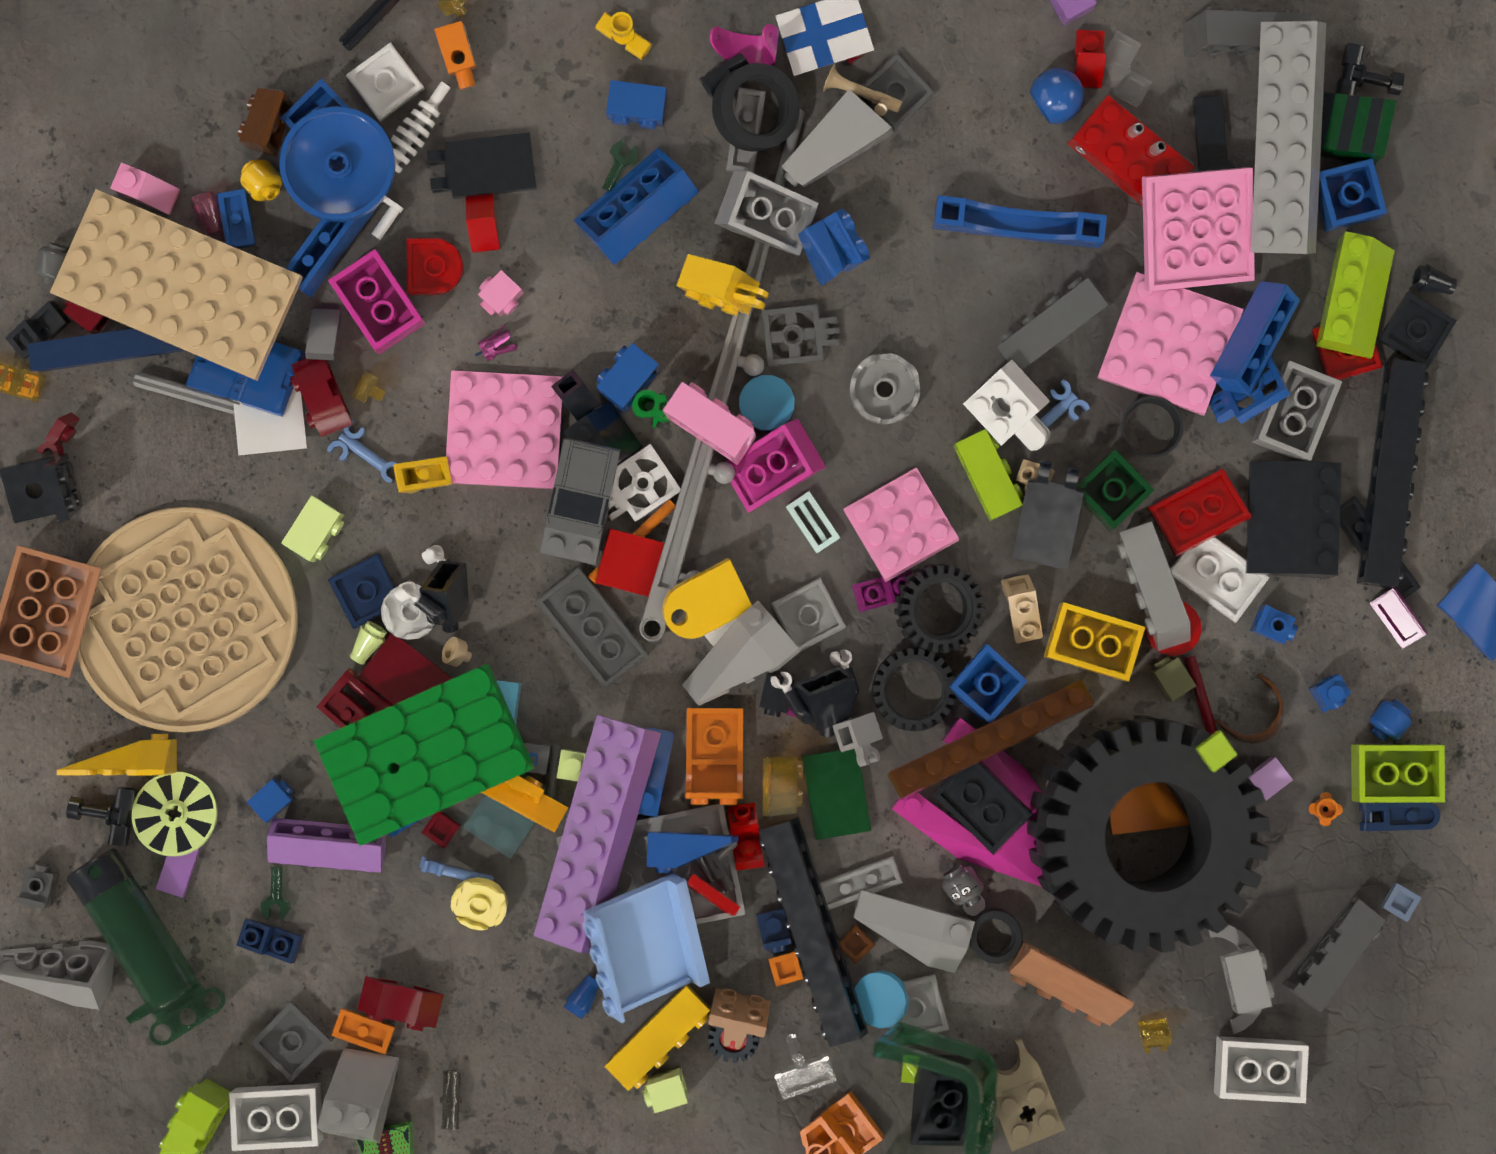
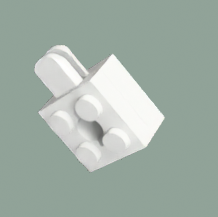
M1013 360L1003 366L963 403L1000 445L1004 444L1015 434L1029 450L1034 451L1040 449L1050 438L1051 433L1049 429L1036 416L1050 400Z

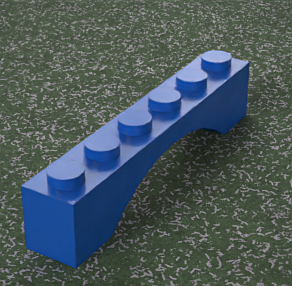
M938 195L935 203L933 229L1099 249L1104 244L1107 215L1084 212L1023 210L985 204L966 198Z

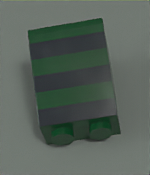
M1323 92L1320 156L1350 163L1373 158L1374 164H1376L1386 153L1396 101L1384 98Z

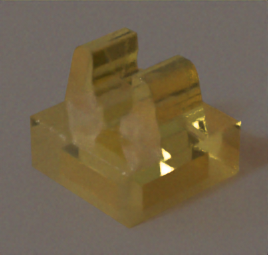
M364 372L352 398L366 403L368 397H371L381 402L386 391L374 386L378 379L377 377Z
M1166 1018L1137 1022L1138 1033L1145 1053H1150V1048L1160 1047L1161 1052H1165L1167 1047L1171 1045V1034Z

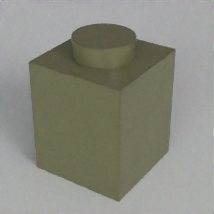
M1169 656L1162 658L1154 664L1156 669L1150 672L1168 701H1174L1196 687L1178 657L1170 659Z

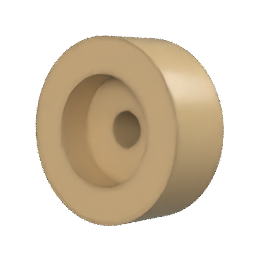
M451 637L444 645L442 661L453 667H458L462 662L468 663L472 654L467 651V642L457 637Z

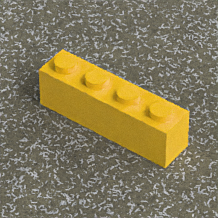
M688 984L684 985L606 1062L604 1067L628 1091L633 1086L638 1089L649 1078L646 1073L653 1066L659 1069L669 1059L667 1053L674 1046L679 1049L690 1038L687 1033L694 1026L699 1029L706 1023L710 1017L707 1014L710 1011V1006Z

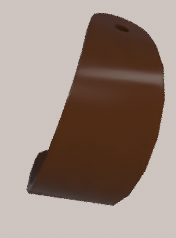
M1260 673L1257 674V677L1272 691L1279 704L1278 716L1273 724L1261 733L1243 735L1233 731L1219 719L1215 720L1227 734L1241 742L1251 744L1265 742L1277 733L1282 724L1283 704L1280 692L1271 681Z

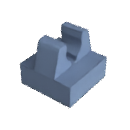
M1394 882L1380 907L1408 922L1422 897Z

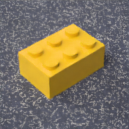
M1062 602L1059 603L1043 657L1121 681H1129L1145 627Z

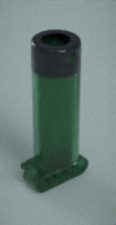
M113 848L98 855L68 875L67 882L144 1002L143 1005L126 1016L129 1024L139 1021L151 1013L156 1022L149 1030L150 1039L156 1045L165 1046L224 1008L226 1003L224 992L215 987L204 988L117 849ZM210 992L217 993L221 998L220 1005L215 1009L208 1008L204 1002L206 995ZM185 1008L193 1009L196 1014L195 1021L190 1025H186L180 1020V1013ZM158 1025H168L171 1030L168 1040L161 1041L156 1037L155 1029Z

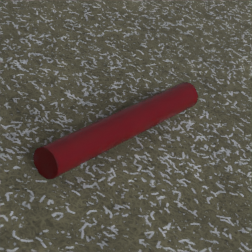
M1196 656L1184 658L1188 673L1196 685L1193 689L1205 730L1212 735L1218 730Z

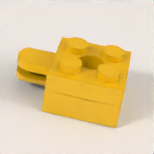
M690 254L687 255L677 283V287L686 292L685 296L699 301V305L712 310L715 306L721 307V311L737 316L738 312L749 315L752 307L763 310L765 303L755 299V297L767 299L769 295L767 291L759 288L760 283L737 267Z

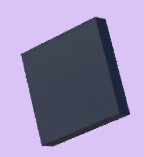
M379 554L328 579L354 630L366 624L367 621H372L382 616L381 607L383 600L392 589L396 588Z

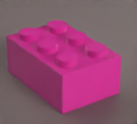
M376 249L328 280L373 349L379 355L426 324Z

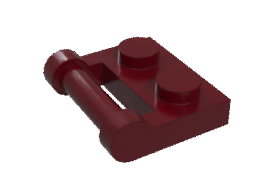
M351 668L345 671L316 707L340 728L372 715L343 690L347 684L376 708L374 713L393 705L387 699H381L360 681Z

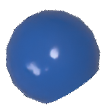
M1051 68L1042 72L1033 81L1029 90L1039 110L1050 124H1062L1070 121L1080 112L1084 103V88L1081 81L1073 72L1064 68Z

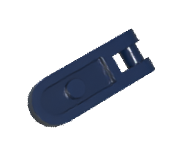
M1359 802V811H1362V822H1359L1360 831L1428 830L1437 826L1440 821V811L1432 802ZM1373 811H1381V822H1374Z

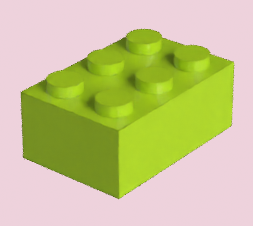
M1351 744L1352 801L1360 803L1445 802V745Z

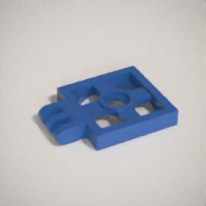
M1272 355L1264 368L1269 370L1260 375L1257 381L1259 385L1255 390H1252L1250 395L1222 390L1211 397L1209 404L1218 423H1224L1236 416V419L1243 424L1291 395ZM1276 380V389L1265 396L1263 393L1264 386ZM1247 396L1253 398L1254 403L1246 408L1239 407L1237 402Z

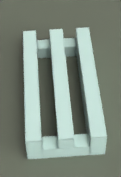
M809 491L786 506V509L816 554L840 539ZM805 500L809 501L832 537L828 540L803 502ZM796 506L800 508L822 541V544L819 546L794 510Z

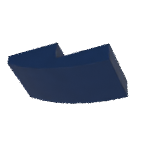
M245 918L236 946L260 955L266 954L292 964L296 961L304 936Z

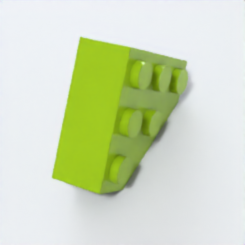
M208 1078L200 1084L196 1082L193 1088L190 1087L187 1092L184 1091L175 1105L179 1110L175 1112L167 1125L169 1132L166 1133L159 1145L161 1148L160 1154H203L230 1107V1091Z

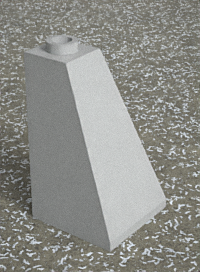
M849 89L781 166L786 171L783 177L796 187L800 183L805 188L887 139L894 131L888 123Z

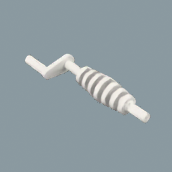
M440 82L428 101L424 102L421 100L418 103L422 108L421 112L416 109L411 111V114L416 118L415 121L408 117L403 120L410 127L408 130L401 126H398L396 129L403 136L402 140L394 135L391 139L397 145L395 149L393 148L396 165L395 171L397 173L403 170L398 166L400 162L405 165L410 162L405 157L406 153L412 156L418 153L411 145L414 143L422 148L425 144L417 136L420 134L428 138L430 133L424 129V126L427 125L433 128L435 123L430 117L438 118L440 115L437 107L450 89L445 83ZM387 196L383 202L390 207L371 233L379 240L382 239L397 215L404 209Z

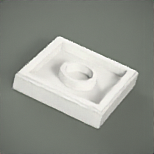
M391 42L346 74V77L379 121L385 119L425 89Z

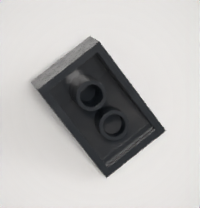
M921 1055L914 1079L910 1132L911 1145L964 1146L985 1079V1075L974 1056Z

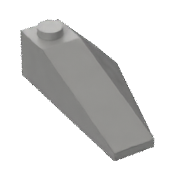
M757 601L733 622L682 686L700 706L728 693L732 687L743 682L748 684L755 680L754 677L767 671L772 673L780 669L801 650L764 606Z
M860 890L853 916L925 965L952 973L956 972L968 949L975 923L968 917Z
M80 941L78 946L63 947V944H53L52 949L36 950L35 947L0 950V980L72 1006L100 1010L111 989L116 947L115 944Z

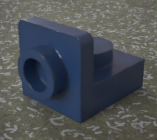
M784 908L756 914L764 950L770 949L771 953L787 950V945L792 944L785 922Z

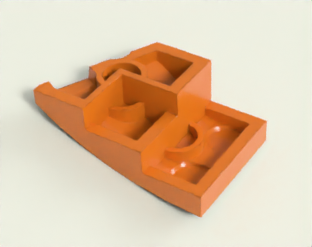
M1153 782L1134 788L1118 801L1109 816L1112 835L1189 825L1186 813L1165 782Z
M852 1091L840 1098L800 1131L806 1154H864L886 1137Z

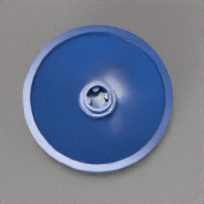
M327 107L304 116L287 134L280 153V173L287 192L300 208L322 220L343 222L367 215L385 199L395 176V156L387 134L371 117L352 108Z

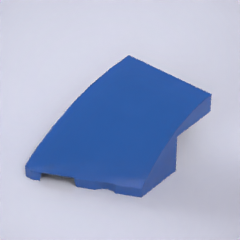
M1474 563L1436 606L1455 622L1454 625L1473 641L1472 644L1490 661H1493L1496 657V582L1480 565Z

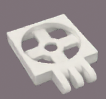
M651 444L617 466L609 509L615 506L617 510L608 516L610 521L615 520L628 511L633 520L637 522L680 493V487ZM647 459L654 461L658 466L648 473L642 472L635 461ZM626 468L632 476V482L629 486L620 490L619 477L622 470ZM665 475L667 478V490L665 495L659 498L653 489L654 482ZM640 478L648 480V486L644 489L639 488L637 485ZM638 493L644 494L650 505L646 508L635 507L627 500Z

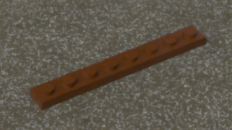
M1079 680L894 769L887 776L900 799L903 800L1092 708L1095 702L1082 680Z

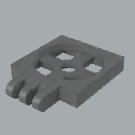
M818 304L762 310L768 367L824 361L822 347L842 345L841 339L830 340L829 335L840 334V328H828V324L839 323V317L819 318ZM796 313L808 317L813 322L814 327L802 329L797 325ZM785 314L786 327L783 331L770 332V326L773 321L780 315ZM791 330L798 333V339L795 341H790L787 337L788 332ZM816 339V345L812 352L807 356L801 357L799 344L803 340ZM784 342L788 345L789 358L784 359L778 356L772 350L771 344Z

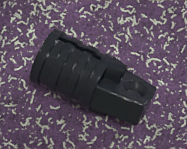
M739 53L729 60L721 62L719 66L714 67L706 75L701 76L699 81L713 99L720 81L730 72L749 63L742 53Z

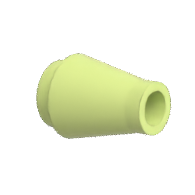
M367 621L365 626L361 625L350 658L364 665L366 660L386 640L384 638L387 633L386 630L371 621Z

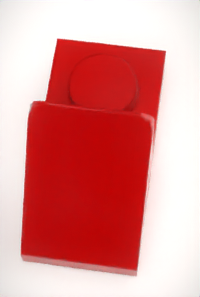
M1076 30L1074 74L1081 81L1083 88H1102L1106 53H1104L1105 31Z

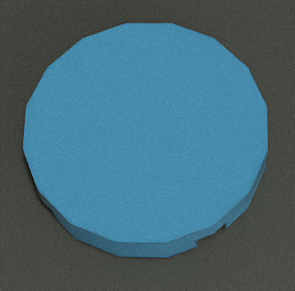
M761 375L751 379L743 387L739 396V409L742 416L753 423L752 426L755 429L772 431L790 420L794 411L795 398L791 388L784 380L773 375Z
M884 970L871 972L861 978L855 987L865 1022L870 1026L877 1028L891 1027L901 1021L908 1012L909 994L906 993L904 988L906 986L903 981L895 974Z

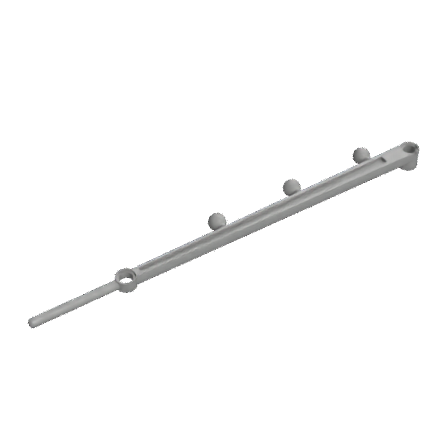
M801 109L797 125L792 134L786 139L774 183L782 187L786 183V178L783 177L786 171L781 166L795 151L805 112ZM755 240L745 273L760 283L770 246ZM753 307L749 315L738 312L737 316H732L708 396L710 401L716 398L727 405L737 366L742 367L746 374L750 376L759 375L764 369L765 363L761 356L757 354H750L746 357L740 356ZM698 438L695 439L640 623V633L649 642H657L665 634L666 623L662 615V604L666 594L678 583L700 573L697 570L683 573L681 570L707 475L714 476V479L721 484L730 483L735 477V469L730 463L720 462L717 465L711 464L714 449ZM651 621L659 623L661 627L659 634L654 637L645 634V626Z

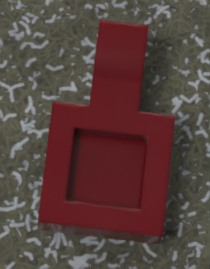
M72 412L57 418L44 439L46 442L41 444L37 451L43 454L50 448L53 451V456L64 454L61 444L62 442H69L77 432L75 426L80 418Z

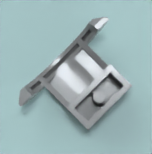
M1228 925L1218 934L1210 930L1208 931L1211 938H1224L1232 942L1239 949L1220 954L1232 1009L1237 1013L1236 1016L1229 1019L1232 1032L1235 1034L1249 1027L1263 1008L1272 1007L1270 998H1274V992L1271 982L1266 981L1265 970H1267V962L1263 952L1259 953V950L1256 949L1252 941L1243 932Z

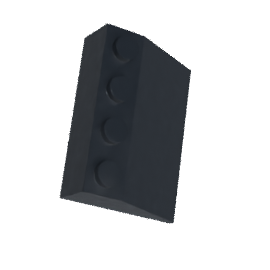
M1321 461L1249 462L1248 511L1251 514V518L1247 520L1245 574L1323 579L1338 576L1342 463Z

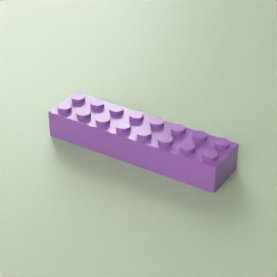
M597 715L533 936L580 953H590L592 946L590 938H588L584 931L583 923L585 922L583 911L611 900L615 896L661 733L617 719Z

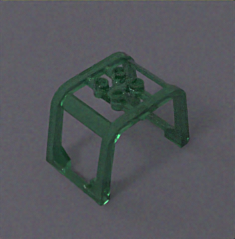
M903 1022L896 1023L874 1044L873 1057L915 1065L963 1081L969 1093L964 1154H991L995 1138V1115L998 1106V1070L992 1055L984 1048ZM903 1045H924L973 1060L968 1066ZM985 1080V1082H984V1094H982V1085H981V1084H982L983 1081Z

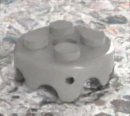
M892 353L867 357L858 365L850 381L849 391L853 406L862 417L875 424L887 425L903 420L913 411L920 397L919 375L916 368L902 357ZM888 382L892 386L893 392L889 397H881L877 393L876 388L879 383Z

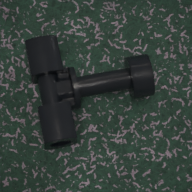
M1354 43L1345 45L1341 63L1345 68L1342 79L1337 81L1336 94L1354 95L1356 87H1361L1364 82L1387 87L1388 94L1400 95L1405 79L1404 73L1392 71L1390 76L1367 72L1366 65L1361 64L1365 46Z
M118 787L115 803H110L108 808L84 804V798L71 796L67 805L66 817L67 819L80 820L83 815L105 819V824L111 826L108 844L127 846L131 825L127 824L129 810L133 808L137 789Z

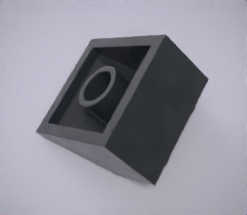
M611 402L585 415L563 431L567 438L620 449L618 465L643 448Z

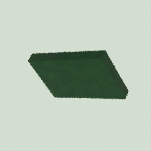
M855 749L844 752L836 750L802 756L815 839L821 840L871 831L862 771L857 763Z

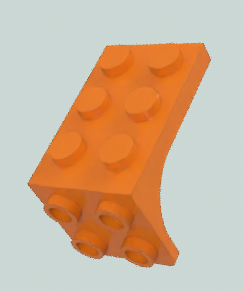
M687 708L685 799H691V805H709V799H720V805H737V799H743V708Z

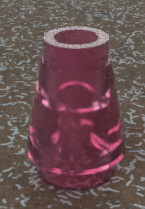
M213 191L192 197L193 205L191 207L208 235L223 230L218 197L214 196Z

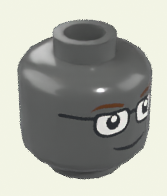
M960 863L943 874L945 879L942 882V888L954 905L961 906L965 904L968 908L981 900L979 894L983 891L984 884L972 866H963Z

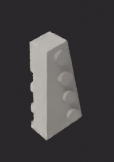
M1149 522L1119 532L1120 542L1116 543L1121 559L1126 558L1129 568H1126V573L1130 584L1135 583L1138 592L1135 594L1140 610L1144 609L1147 618L1144 619L1149 635H1153L1157 650L1161 651L1190 641V621L1153 523Z

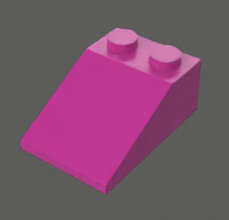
M799 419L780 426L752 444L738 465L729 459L725 461L730 463L735 469V477L730 483L748 513L826 468Z

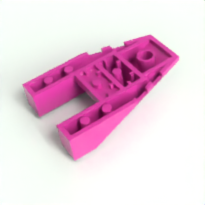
M957 718L941 740L948 744L976 729L961 718ZM1004 751L983 760L982 762L1034 813L1029 820H1037L1039 809L1031 805L1030 802L1034 791L1040 793L1042 791L1027 769ZM915 793L903 800L898 796L890 807L958 859L1041 886L1037 877L1042 875V870L1031 862L1029 849L1036 847V839L1027 834V822L995 855H992L955 816L953 818L949 817L919 793Z

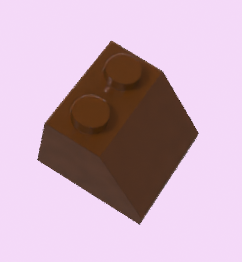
M257 88L256 94L251 95L247 105V110L249 111L247 120L242 121L238 130L239 141L244 147L274 157L277 156L287 125L280 117L294 105L285 92Z

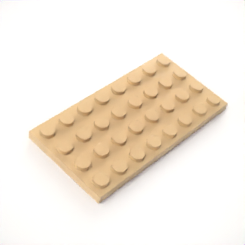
M95 189L50 293L258 381L303 277Z

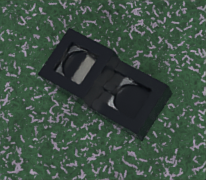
M48 301L30 319L23 320L5 338L22 359H26L29 357L28 344L50 341L71 321L54 301Z

